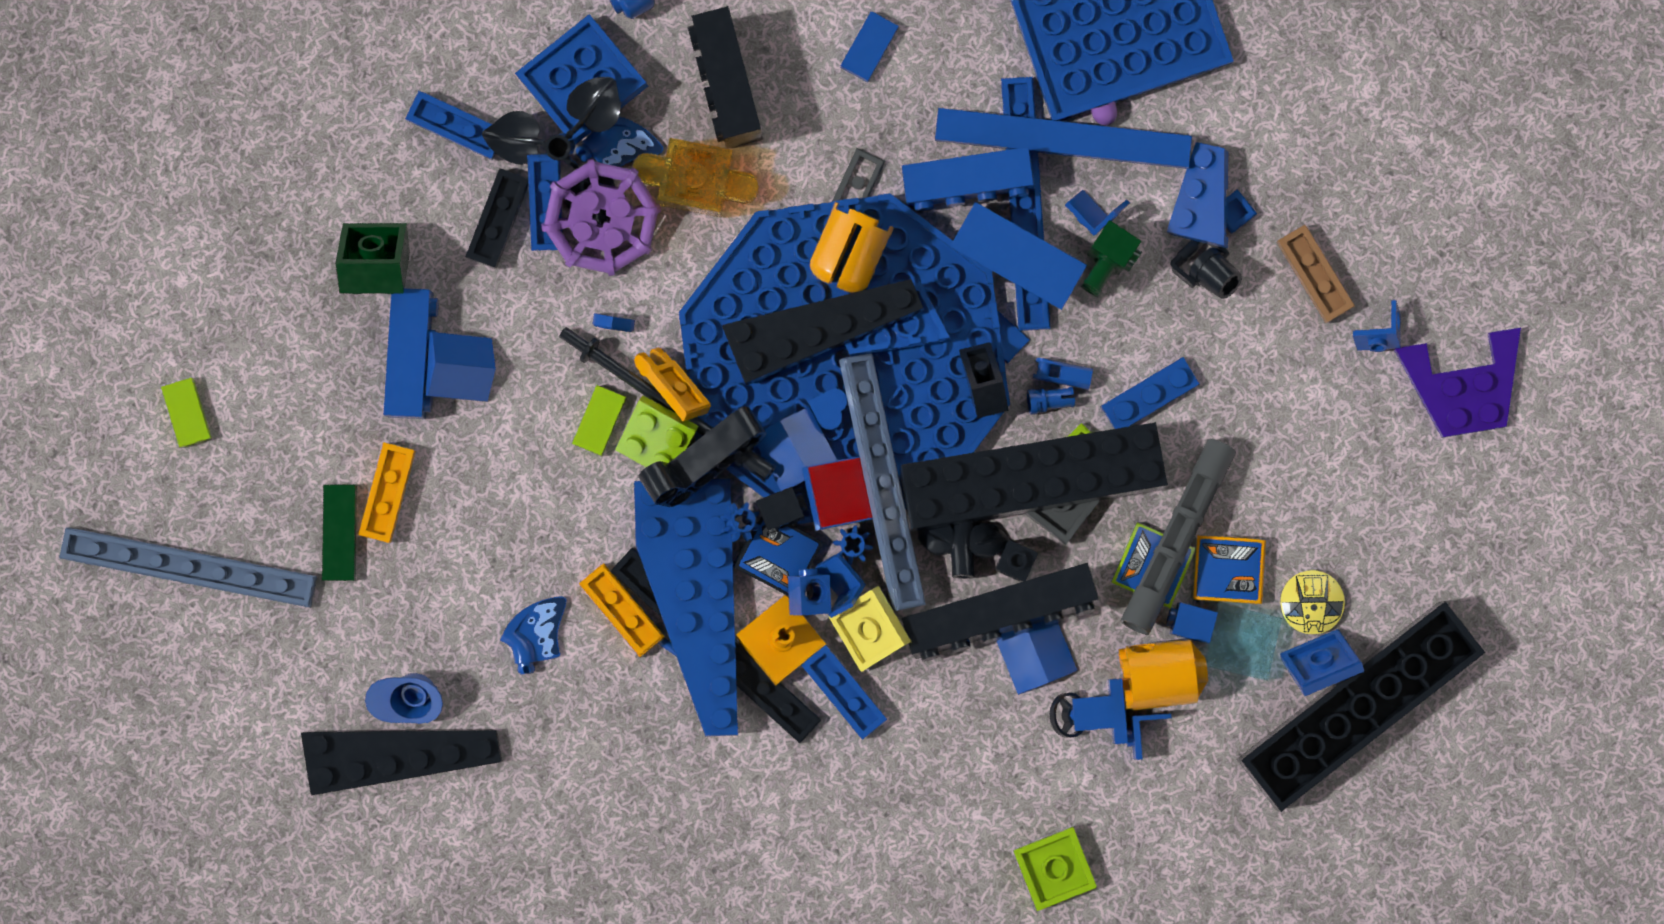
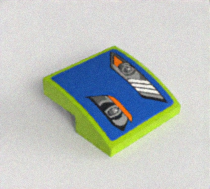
M1137 522L1111 583L1134 593L1154 555L1153 551L1158 546L1163 533ZM1193 546L1189 547L1184 558L1185 561L1182 567L1179 568L1165 597L1166 601L1163 606L1169 609L1173 604L1196 548Z

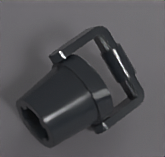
M1191 240L1171 260L1172 272L1191 288H1194L1196 285L1201 286L1221 299L1231 296L1241 284L1242 274L1226 259L1230 255L1226 248L1208 244L1211 248L1198 256L1191 266L1189 275L1179 268L1205 244Z

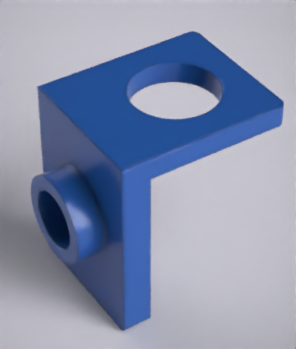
M1082 190L1070 199L1065 206L1076 216L1078 222L1095 236L1105 227L1109 220L1113 221L1130 202L1125 200L1107 215Z
M1391 300V328L1353 331V339L1357 351L1383 352L1386 349L1401 348V314L1397 300Z
M840 553L817 564L815 569H818L820 575H830V587L838 596L831 608L832 613L828 615L832 618L853 607L866 586L860 576Z
M1171 713L1130 716L1131 727L1127 728L1128 743L1126 745L1127 747H1132L1134 760H1143L1140 721L1172 718Z

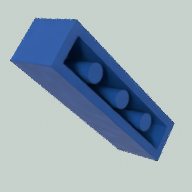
M1029 147L902 165L906 203L909 207H915V211L934 209V204L945 202L947 207L961 206L966 204V199L978 198V202H989L997 200V195L1009 193L1011 198L1029 195L1028 190H1035Z
M405 288L404 294H391L383 415L388 418L426 420V412L432 411L433 397L426 396L429 336L430 332H436V330H432V317L438 316L439 300L434 298V293L429 289Z

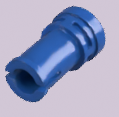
M1068 387L1044 391V389L1027 390V403L1030 415L1044 413L1049 409L1075 407V397L1061 399V397L1074 395L1073 388Z

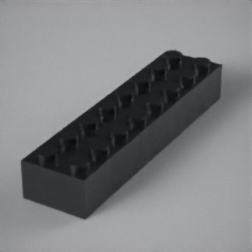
M1156 422L902 464L899 469L910 533L1159 491L1168 486Z
M1446 601L1437 602L1362 661L1364 672L1328 687L1236 760L1274 809L1282 812L1486 652Z

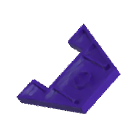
M1521 327L1488 333L1493 362L1491 365L1432 374L1427 343L1393 349L1441 438L1507 427Z

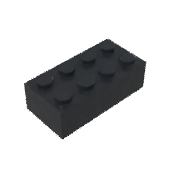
M729 6L692 15L693 25L688 26L693 51L700 50L701 56L695 58L701 81H708L709 87H705L704 92L709 111H716L717 117L712 118L718 143L724 141L726 149L763 140Z

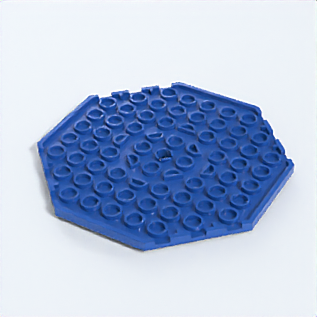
M890 193L866 198L837 200L829 203L792 206L777 210L756 211L678 312L687 376L711 403L708 413L698 417L714 428L734 411L749 406L762 427L766 429L776 422L810 407L807 401L830 389H840L846 394L841 367L835 362L836 354L841 350H847L845 344L746 385L722 327L728 323L851 294V292L837 288V284L862 226L857 225L831 284L819 280L810 269L812 255L829 219L834 203L838 202L840 204L837 209L848 214L849 209H854L879 220L877 227L888 231L890 226L894 227L869 285L864 290L909 279L912 280L914 285L921 282L951 339L949 341L872 353L905 505L899 471L902 464L974 453L1004 413L1001 412L977 418L959 353L960 349L988 342L991 343L1003 379L1008 407L1010 405L992 270L951 248L950 245L953 240ZM848 400L845 410L841 412L842 422L838 428L825 430L820 426L837 460L859 456ZM697 431L695 433V441L703 436ZM754 446L753 451L762 456L758 446ZM734 463L726 468L727 471L763 498L781 491L773 475L764 483L744 467L738 468ZM803 482L793 488L795 494L802 493L808 510L802 512L805 520L797 522L798 525L814 522L806 484Z

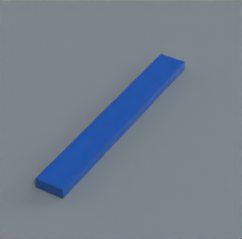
M1033 76L1001 78L1003 115L1036 119ZM1031 152L1035 190H1028L1029 195L1011 198L1009 195L1010 221L1044 240L1039 157L1037 152ZM1015 284L1018 331L1050 329L1049 303Z
M938 108L935 141L1001 149L1029 147L1030 152L1182 169L1189 168L1192 136L944 108Z

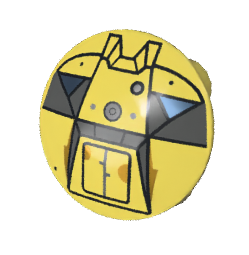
M1309 570L1298 573L1287 581L1282 590L1280 605L1282 614L1289 626L1305 634H1321L1330 630L1339 622L1344 611L1345 599L1340 585L1333 577L1321 571Z

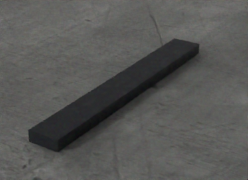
M632 547L611 572L661 617L638 552ZM735 641L736 686L798 743H801L818 725L821 719L781 682L775 686L752 656Z

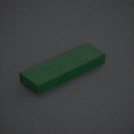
M323 485L322 581H356L357 485Z

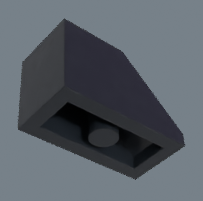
M988 342L960 349L959 353L977 418L1009 411L1003 379L991 343Z

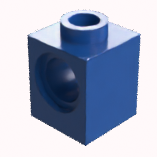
M800 569L799 576H788L790 615L832 613L830 575H818V569ZM808 584H811L813 587V596L810 600L805 594Z
M1180 602L1177 603L1176 608H1170L1166 626L1171 627L1169 633L1171 635L1210 644L1218 612Z

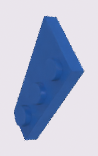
M1195 142L1189 161V168L1186 170L1168 225L1167 232L1170 235L1228 249V237L1226 236V221H1228L1226 190L1228 189L1229 152L1225 148Z
M921 282L914 285L924 311L846 343L845 346L851 357L951 340Z

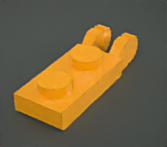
M662 348L651 349L650 357L644 352L634 356L637 370H639L642 376L648 378L683 422L708 413L711 403L677 362L672 360Z

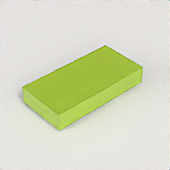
M191 377L162 386V393L179 448L212 439L194 378Z
M596 385L572 444L603 456L627 398Z

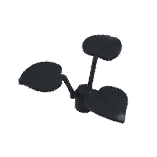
M611 77L593 78L581 83L571 92L567 100V112L579 121L566 134L559 133L553 135L547 141L538 138L540 134L538 121L527 112L512 111L503 115L482 132V136L487 145L498 156L510 163L518 165L528 164L527 155L538 154L537 144L545 148L547 155L551 159L556 161L564 160L566 164H569L576 170L581 166L571 159V155L575 150L573 135L584 124L593 132L609 130L619 119L621 102L616 80ZM598 175L599 183L615 186L612 178ZM589 177L570 189L575 194L586 190L591 185ZM564 198L566 205L570 209L572 202ZM600 209L598 214L593 213L592 218L596 219L599 225H603L609 218L606 216V210Z

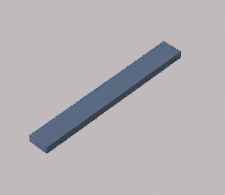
M871 353L840 359L839 363L892 610L898 611L926 605L873 355Z
M68 527L65 528L59 556L60 559L311 608L317 576Z

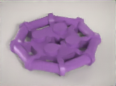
M588 159V163L559 181H553L550 185L552 190L545 222L541 224L542 231L548 234L564 258V264L569 268L576 266L608 273V276H613L619 269L644 254L649 255L652 251L651 242L657 216L661 212V206L655 202L638 176L639 171L635 168L626 169L595 162L594 159ZM598 175L621 180L618 187L599 183ZM589 177L591 185L586 190L575 194L570 189ZM631 187L642 205L633 207L624 192ZM563 198L572 202L568 218H559ZM600 209L606 210V216L611 217L610 221L604 222L603 225L597 224V220L592 218L593 213L598 214ZM635 216H644L640 237L631 232ZM569 227L573 232V236L579 241L573 249L560 231L561 229ZM626 240L633 245L613 258L611 249L619 247ZM585 247L604 251V259L581 255Z

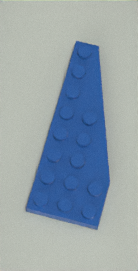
M712 479L687 500L674 507L656 505L641 481H634L636 548L705 737L738 736L732 535L729 532H721L725 528V521L720 519L722 514H731L729 510V505H731L730 479Z

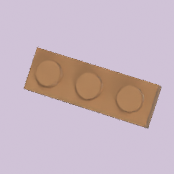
M1306 225L1301 226L1276 242L1325 323L1355 306Z

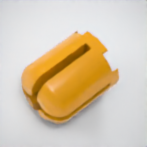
M835 202L810 260V269L819 280L831 284L857 225H860L862 228L839 278L837 288L851 293L863 291L869 285L894 227L890 226L888 231L877 227L879 220L854 209H849L848 214L837 209L840 203Z

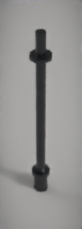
M567 327L562 330L559 337L582 353L580 356L581 362L586 363L592 359L647 398L676 413L654 386L598 349L600 340L593 338L588 342ZM699 417L689 420L699 426L697 432L703 436L713 428ZM753 447L735 461L734 465L738 468L744 467L765 483L772 475L776 465L754 452Z

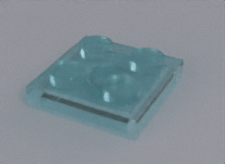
M1218 603L1216 610L1218 614L1205 657L1207 667L1268 681L1282 618Z

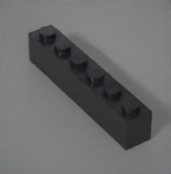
M1087 562L902 618L905 632L911 640L909 643L911 654L915 659L921 658L922 662L939 658V652L949 649H952L953 652L967 650L971 648L970 643L983 640V643L1000 640L1002 638L1001 634L1013 630L1014 634L1028 632L1033 629V624L1045 621L1046 625L1061 622L1064 620L1063 616L1076 612L1077 616L1089 614L1095 611L1094 606L1101 605L1091 569Z

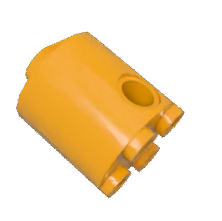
M1190 639L1131 645L1118 649L1120 667L1122 668L1124 678L1122 679L1127 709L1142 710L1198 703V698L1208 682V669L1205 656Z

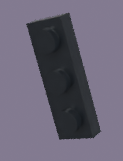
M499 168L465 257L467 259L497 269L529 186L528 178Z

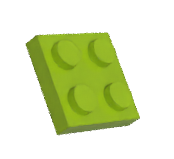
M643 395L639 399L615 450L644 467L658 461L669 463L689 447L699 426L689 420L683 422L676 413Z
M1073 826L1013 850L1037 911L1097 888Z

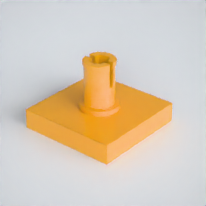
M786 595L735 635L775 686L826 645L803 615H790L789 598Z

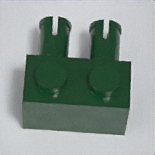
M1109 220L1087 254L1094 259L1096 264L1087 279L1084 280L1081 288L1089 294L1098 297L1112 274L1119 276L1123 269L1128 272L1131 270L1142 251L1137 249L1141 240Z

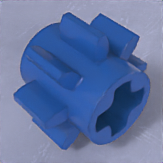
M748 502L744 503L741 509H738L737 505L733 503L729 505L731 514H722L720 516V519L725 521V528L721 532H729L732 535V542L737 541L741 535H743L746 541L752 539L750 530L757 531L761 528L759 524H756L755 518L760 513L759 511L753 513L749 510ZM742 516V522L746 524L741 529L738 528L739 522L735 521V518Z
M854 525L852 533L848 534L841 528L842 540L833 541L834 545L841 546L842 551L839 553L842 556L846 555L849 557V565H852L853 558L856 557L865 562V557L862 554L863 551L872 550L873 548L871 545H865L864 542L868 538L869 533H864L862 536L857 534V525ZM849 537L852 540L857 538L861 540V543L858 545L860 551L856 554L852 550L847 553L844 549L847 546L846 539Z

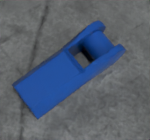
M1036 358V362L1039 364L1037 374H1033L1034 379L1089 390L1093 368ZM1051 366L1060 367L1058 378L1049 376Z

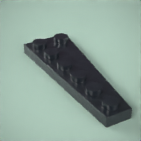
M909 279L728 323L722 327L746 385H749L924 311V308L912 280Z
M497 730L301 733L311 796L502 762Z

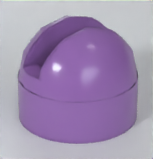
M1115 101L1091 109L1092 116L1097 123L1106 126L1116 120L1117 107Z

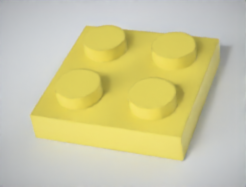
M879 586L860 596L853 607L832 618L829 616L861 672L911 642Z

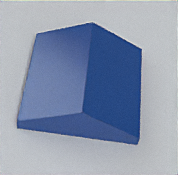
M430 332L426 396L488 402L496 370L492 338Z
M810 407L764 429L767 434L757 444L763 458L776 465L772 475L781 491L789 487L794 488L805 482L802 471L803 467L837 460Z
M1045 621L1033 624V629L1025 633L1014 634V630L1001 634L1002 638L996 641L1018 695L1078 671L1058 623L1046 625Z

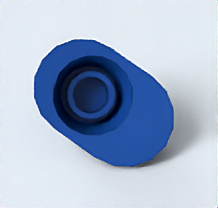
M408 673L402 677L380 679L369 687L365 696V704L371 715L380 721L389 723H429L439 716L443 707L442 696L437 686L428 677L419 673Z

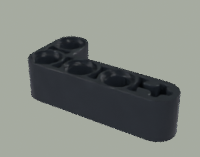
M749 406L739 408L671 462H655L643 469L638 478L656 505L665 507L677 506L761 442L767 433Z

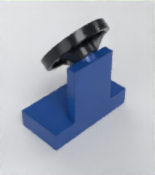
M1122 678L1107 679L1109 696L1081 698L1078 694L1072 692L1058 695L1053 700L1049 713L1054 731L1064 738H1073L1082 734L1084 730L1112 728L1113 744L1128 743ZM1070 696L1074 698L1072 699V705L1064 697ZM1059 702L1063 708L1062 720L1064 725L1062 729L1059 727L1056 719V710ZM1074 725L1075 732L1072 734H1067L1068 731Z

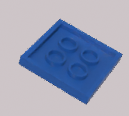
M590 14L515 73L565 134L579 121L567 112V100L571 92L581 83L597 77H611L615 79L621 108L649 87ZM585 124L572 137L575 145L592 132Z

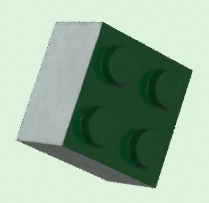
M407 223L342 224L335 262L339 294H404L410 257Z

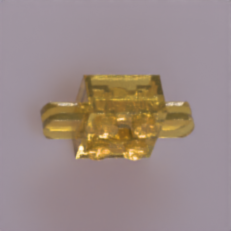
M670 138L666 157L643 153L633 163V168L639 171L638 176L645 185L660 187L657 201L663 207L722 218L725 200L748 204L752 203L759 193V185L754 175L731 170L734 154L733 150Z

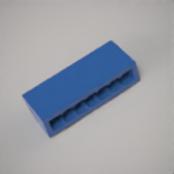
M977 202L972 206L950 245L951 248L1061 310L1087 267L1083 262Z

